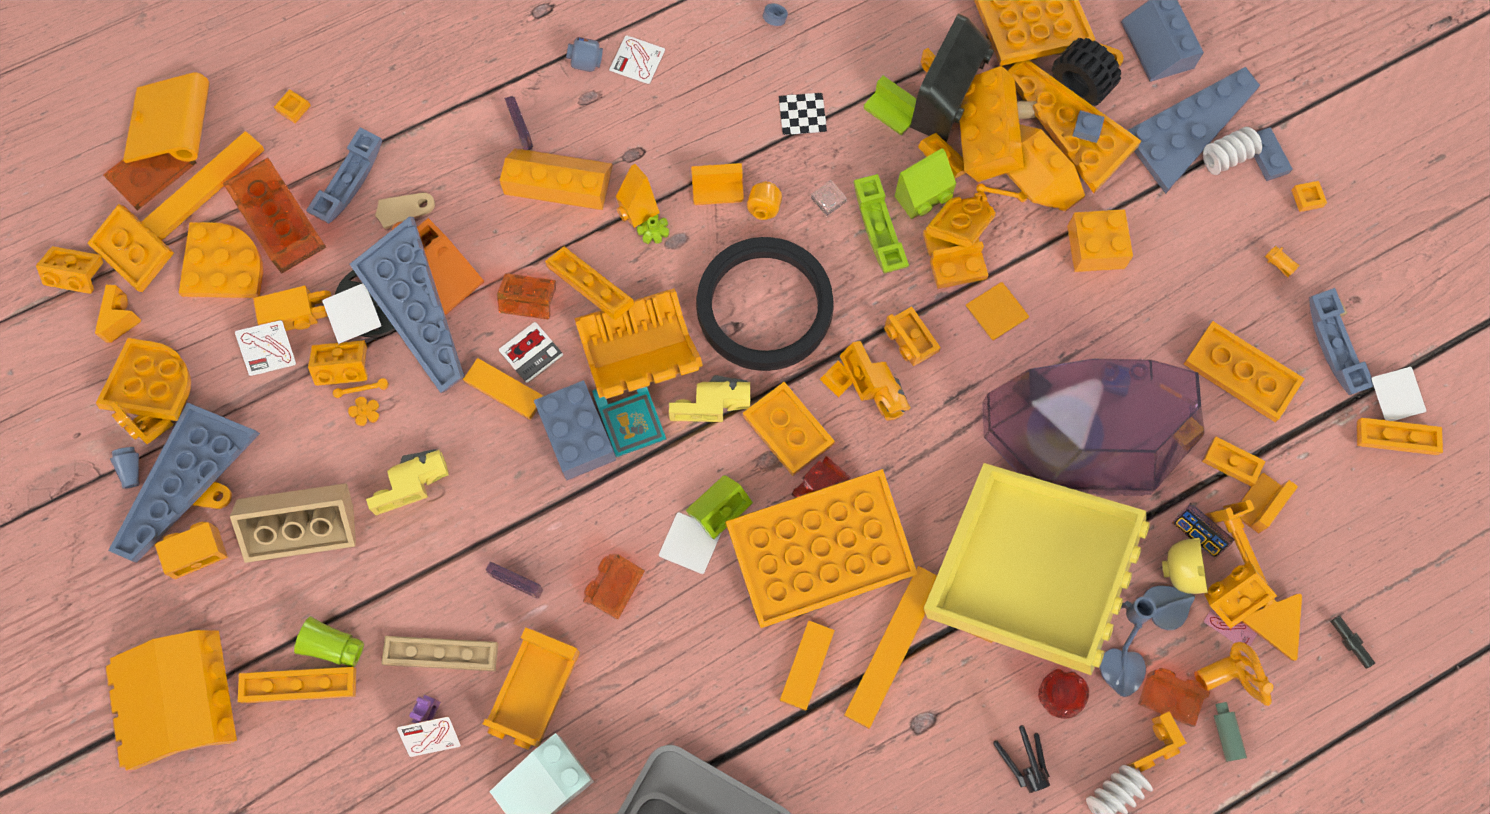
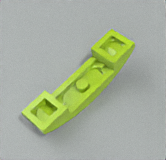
M875 174L854 180L863 223L883 273L909 267L902 243L898 242L885 203L886 196L879 175Z

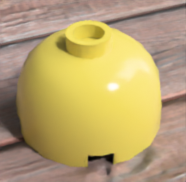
M1200 538L1186 539L1172 545L1168 551L1167 560L1162 561L1164 577H1170L1173 586L1181 592L1189 594L1208 593Z

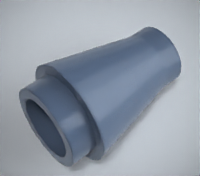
M124 447L112 451L110 461L120 479L122 488L127 489L139 486V453L135 452L134 447Z

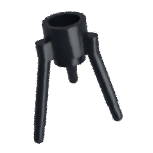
M1020 725L1019 730L1031 766L1023 769L1025 775L1021 774L997 740L993 744L1017 778L1020 788L1026 786L1028 792L1033 793L1049 787L1048 777L1050 776L1046 768L1039 734L1034 733L1039 762L1037 764L1024 725Z

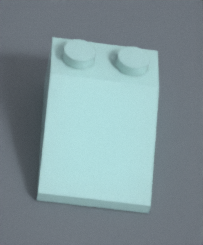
M555 733L531 752L489 792L505 814H555L594 781L563 739Z

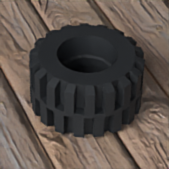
M1089 38L1074 40L1053 62L1052 66L1053 78L1093 106L1101 103L1121 80V70L1118 68V61L1114 59L1113 54L1106 47L1100 45L1099 42L1091 41Z

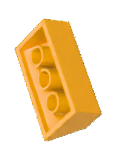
M514 148L504 160L499 181L504 195L603 210L613 165L612 163Z

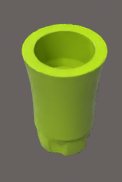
M310 616L300 629L294 653L316 657L339 665L343 663L355 667L363 652L364 643L359 639L353 638L352 635L332 628Z

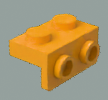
M912 306L896 316L893 314L887 316L884 327L886 334L891 340L895 339L899 345L901 356L905 361L909 360L913 367L940 351L941 347Z

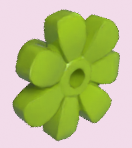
M658 214L650 217L647 221L640 224L641 226L637 227L638 235H644L643 242L646 244H650L652 239L656 244L661 243L662 237L666 238L669 236V229L666 228L668 221L666 218L659 220Z

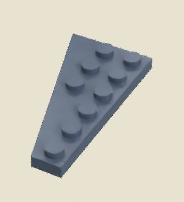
M1246 67L1127 130L1141 140L1139 147L1134 152L1165 194L1200 156L1204 147L1214 140L1218 133L1259 88L1260 84Z
M408 217L352 261L350 266L440 393H443L463 379L464 373L414 217Z
M187 402L108 551L137 563L260 433Z

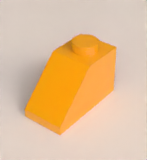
M636 164L631 165L616 195L619 207L616 209L624 222L628 220L635 228L660 212L648 177Z

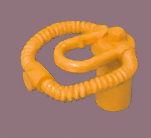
M1235 642L1231 646L1229 656L1194 672L1198 685L1205 692L1237 678L1253 698L1265 706H1269L1272 703L1270 693L1273 691V684L1269 682L1268 677L1265 675L1257 653L1251 646L1243 642ZM1240 650L1246 653L1249 658L1242 655ZM1245 666H1250L1255 674H1250ZM1252 684L1258 687L1259 691L1252 686Z

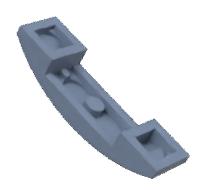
M360 127L347 146L349 154L325 191H318L306 212L328 224L332 222L347 207L361 188L375 162L382 139Z
M1333 288L1309 297L1310 311L1317 339L1333 374L1348 395H1352L1374 387L1366 362L1359 363L1340 314L1345 311L1336 289Z

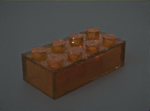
M269 158L260 161L223 182V185L281 274L327 248Z

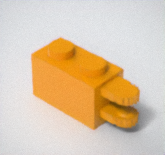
M304 285L255 297L253 300L258 326L281 320L285 331L307 329L310 325L317 324L318 319L328 316L324 306L315 307V305L323 303L322 300L331 297V292L323 290L311 293Z

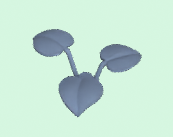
M1154 586L1148 589L1143 597H1139L1133 603L1129 601L1122 603L1121 609H1126V616L1134 624V628L1123 645L1122 651L1115 648L1106 651L1099 667L1103 679L1117 694L1122 697L1132 695L1139 689L1145 678L1146 665L1143 657L1137 652H1128L1130 644L1139 629L1142 628V625L1152 618L1153 623L1164 630H1175L1181 627L1186 621L1190 607L1195 599L1193 594L1181 592L1175 587Z

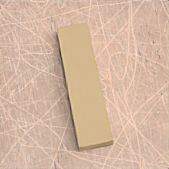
M385 636L381 664L386 666L496 671L499 643Z

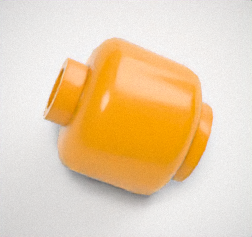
M767 181L755 184L750 191L747 201V209L750 214L759 220L774 218L779 212L782 201L780 189L775 184Z

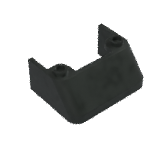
M958 13L921 84L910 128L928 136L937 133L945 142L949 138L953 123H959L963 115L964 109L960 107L978 69H983L985 63H989L994 52L993 49H990L992 43L968 17Z

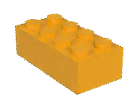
M998 66L975 75L960 107L964 109L960 119L964 172L977 182L1024 167L1015 79L1006 69Z

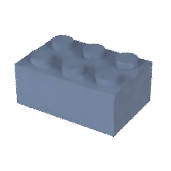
M584 380L534 400L566 481L616 461L613 448Z

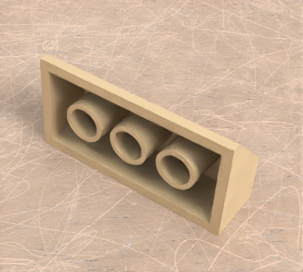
M347 483L237 499L230 514L245 563L355 547L354 509Z

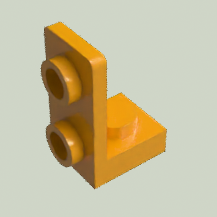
M1170 711L1151 719L1154 723L1152 727L1156 737L1163 741L1165 746L1127 764V766L1135 769L1138 768L1140 772H1143L1156 765L1153 760L1161 756L1167 760L1181 753L1179 747L1187 743Z

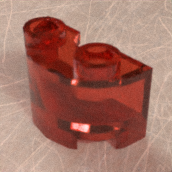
M825 456L822 462L819 460L803 476L802 479L804 481L797 488H794L791 495L796 498L850 480L851 477L828 456Z

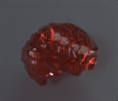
M1054 669L1043 679L1038 690L1039 700L1046 711L1052 716L1061 719L1075 717L1085 708L1089 699L1087 682L1074 671L1065 672L1061 669Z

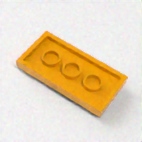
M1214 321L1209 324L1184 362L1185 366L1273 422H1277L1305 379Z

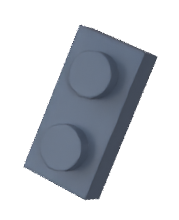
M1271 127L1257 131L1262 142V152L1255 154L1254 158L1266 181L1289 174L1293 169Z

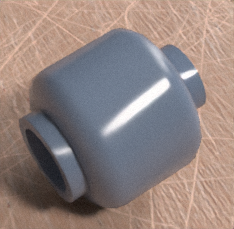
M577 37L574 40V44H568L566 58L571 59L570 64L572 68L593 72L596 67L600 68L603 48H599L600 45L596 40Z

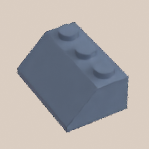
M1149 0L1121 21L1150 82L1195 69L1204 53L1178 0Z

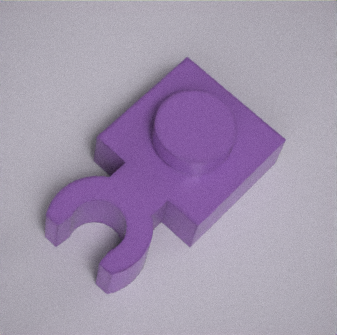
M426 695L423 698L419 696L413 711L409 715L410 718H413L412 722L419 723L433 720L441 702Z

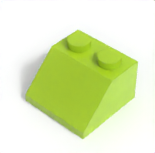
M941 148L900 172L894 197L911 219L918 215L922 217L928 214L933 206L938 203L944 204L953 197L956 181L944 149Z

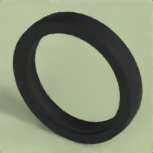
M756 237L730 245L709 263L699 283L696 310L703 334L718 354L743 368L757 371H772L795 365L815 351L830 327L834 301L828 275L823 266L810 252L784 239ZM756 258L778 259L793 265L808 278L817 297L818 311L812 326L798 341L781 349L755 350L736 343L719 327L712 310L714 291L721 278L730 269L742 262Z

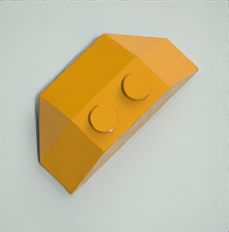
M1020 124L1024 167L1006 174L1031 202L1067 211L1085 197L1075 165L1042 129Z

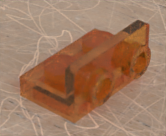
M505 273L497 292L498 311L504 314L548 320L551 315L550 304L556 290V280Z
M609 554L601 560L598 566L599 573L595 580L590 581L584 591L586 596L583 602L594 606L614 619H619L645 570L619 554Z
M1165 668L1149 672L1138 705L1160 714L1170 711L1174 720L1191 727L1196 726L1203 701L1209 698L1210 691L1203 689V685L1197 681L1190 679L1184 681L1176 678V673Z

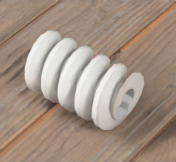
M1243 127L1239 131L1224 136L1222 139L1215 140L1214 143L1207 144L1203 150V160L1208 171L1213 175H1218L1221 171L1228 170L1229 166L1234 167L1238 163L1245 162L1246 158L1251 159L1255 154H1260L1262 152L1260 136L1252 128Z
M1122 765L1119 767L1120 774L1113 773L1111 775L1112 782L1104 781V790L1101 788L1096 789L1094 792L1095 797H1087L1086 802L1093 814H1116L1117 811L1122 814H1128L1124 805L1127 803L1135 808L1137 805L1133 796L1135 795L1143 800L1145 796L1141 789L1144 788L1152 792L1153 788L1137 769Z

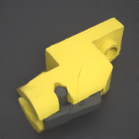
M714 375L710 382L697 384L696 403H691V401L685 399L669 403L670 421L723 422V408H727V411L750 408V382Z
M433 449L403 455L400 464L393 466L387 471L393 490H380L375 492L373 497L366 499L369 510L375 515H379L427 498L424 484L430 485L449 475L442 452Z

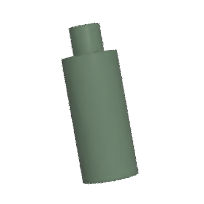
M1227 702L1215 704L1218 715H1214L1226 762L1247 758L1235 712L1229 711Z

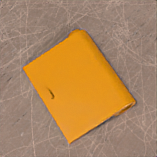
M193 72L137 87L123 161L129 163L165 153H170L181 161L189 162L196 160L201 141L210 85L209 80L201 73Z

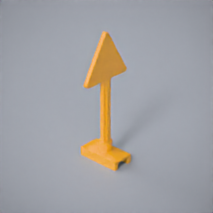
M1251 500L1222 506L1223 509L1203 514L1207 524L1224 522L1228 533H1231L1244 563L1250 561L1256 571L1266 581L1243 530L1245 526L1241 520L1243 515L1255 510ZM1300 593L1278 602L1272 599L1263 608L1242 620L1244 624L1290 660L1296 661L1298 659L1302 595Z

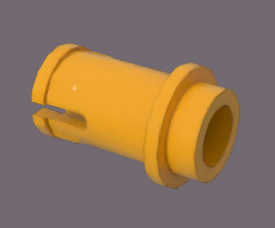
M1275 245L1264 257L1268 259V264L1271 262L1288 278L1300 265L1282 251L1283 247L1279 248Z

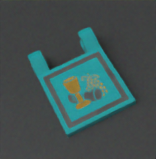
M647 387L637 389L638 394L608 404L605 396L599 398L597 389L592 391L616 458L667 440Z

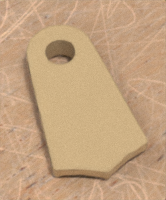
M428 193L381 199L378 201L375 216L381 222L384 229H389L395 223L404 221L408 217L416 219L429 214L435 207V200ZM427 203V205H426L425 207H423V208L420 207L421 204Z

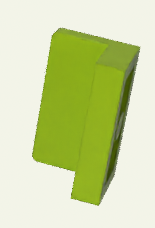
M883 75L877 81L875 93L864 104V109L899 135H903L911 125L917 99Z
M723 475L690 505L686 512L699 522L708 536L715 539L727 528L725 521L739 517L753 502L739 483Z

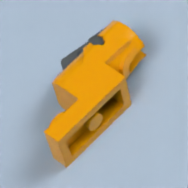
M861 341L852 342L840 355V358L860 400L874 399L881 415L887 421L900 418L911 407L906 395H904L899 379L893 376L886 362L871 363Z

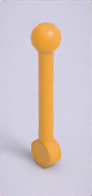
M982 183L976 186L978 193L989 192L1015 197L1020 202H1025L1028 199L1022 191L1019 193L986 187Z
M381 378L377 383L347 389L335 388L332 394L335 398H340L344 394L374 388L385 390L388 388L389 383L386 379Z

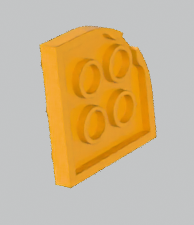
M189 222L178 293L182 297H260L263 261L257 246L250 237L240 229L224 223Z
M127 338L96 401V405L99 409L114 411L109 403L115 401L129 414L178 421L191 389L189 370L180 355L172 348L157 342Z

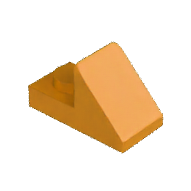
M106 284L95 329V334L106 343H112L141 322V319L135 313L126 310L128 305L127 295L117 285Z

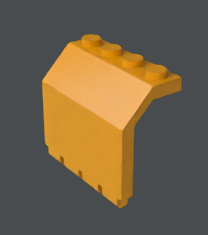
M675 288L633 300L634 305L616 320L612 319L602 310L574 318L599 398L605 396V399L624 394V390L634 391L650 386V382L660 383L676 378V374L679 373L682 376L698 371L699 367L703 366L701 357L688 333Z
M195 630L155 638L110 658L111 664L105 666L108 686H114V689L109 691L112 714H118V717L113 719L116 742H122V745L117 747L120 768L125 767L126 771L136 770L181 751L209 745L230 744L237 741L219 630Z

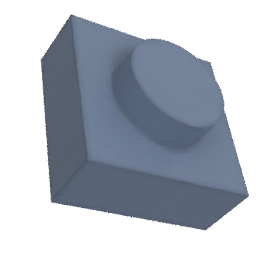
M1080 110L1072 136L1097 143L1105 117Z

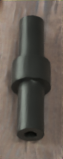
M1340 615L1332 619L1330 622L1344 639L1342 643L1348 651H1353L1365 669L1373 666L1375 661L1362 644L1364 642L1359 635L1351 631Z

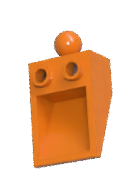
M427 218L417 229L444 314L447 315L482 285L484 280L448 237ZM403 221L395 223L392 227V230L396 228L399 224H401Z

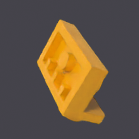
M982 241L975 242L968 248L963 246H941L933 251L930 265L937 289L986 280L988 278V271L982 254L984 248Z
M52 246L36 264V268L42 284L45 286L91 294L94 291L91 278L102 266L103 260L101 255Z
M365 340L342 342L340 344L312 345L308 369L314 384L320 386L367 381L368 374L365 368L367 346Z
M1250 561L1235 567L1230 575L1221 581L1213 583L1208 588V593H1204L1210 607L1230 629L1277 597L1274 590L1260 576Z

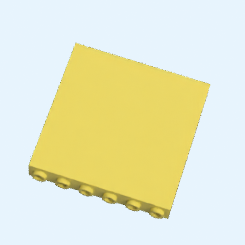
M983 463L924 606L928 619L1092 675L1094 667L1099 668L1103 660L1104 651L1101 650L1103 641H1109L1114 627V624L1110 623L1113 614L1118 615L1123 602V598H1120L1122 588L1128 589L1132 573L1128 571L1131 563L1136 564L1139 559L1141 547H1138L1140 538H1146L1150 522H1146V511Z

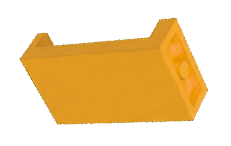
M525 627L521 636L522 644L488 719H484L482 724L489 727L488 734L503 739L506 734L515 738L513 744L529 750L531 745L537 748L540 746L580 651L573 646Z

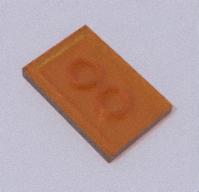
M170 153L125 163L122 159L104 173L103 176L138 211L197 164L196 160L189 162L181 161Z

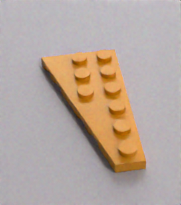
M1031 61L1016 62L1008 70L1015 79L1016 91L1024 101L1037 102L1033 105L1035 116L1065 156L1075 165L1076 171L1093 193L1139 147L1140 139ZM1080 110L1105 117L1097 143L1072 136Z

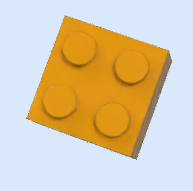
M1125 209L1074 212L1067 225L1074 272L1125 269L1133 257Z

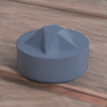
M771 3L765 6L762 16L768 24L782 26L786 22L788 12L783 6Z

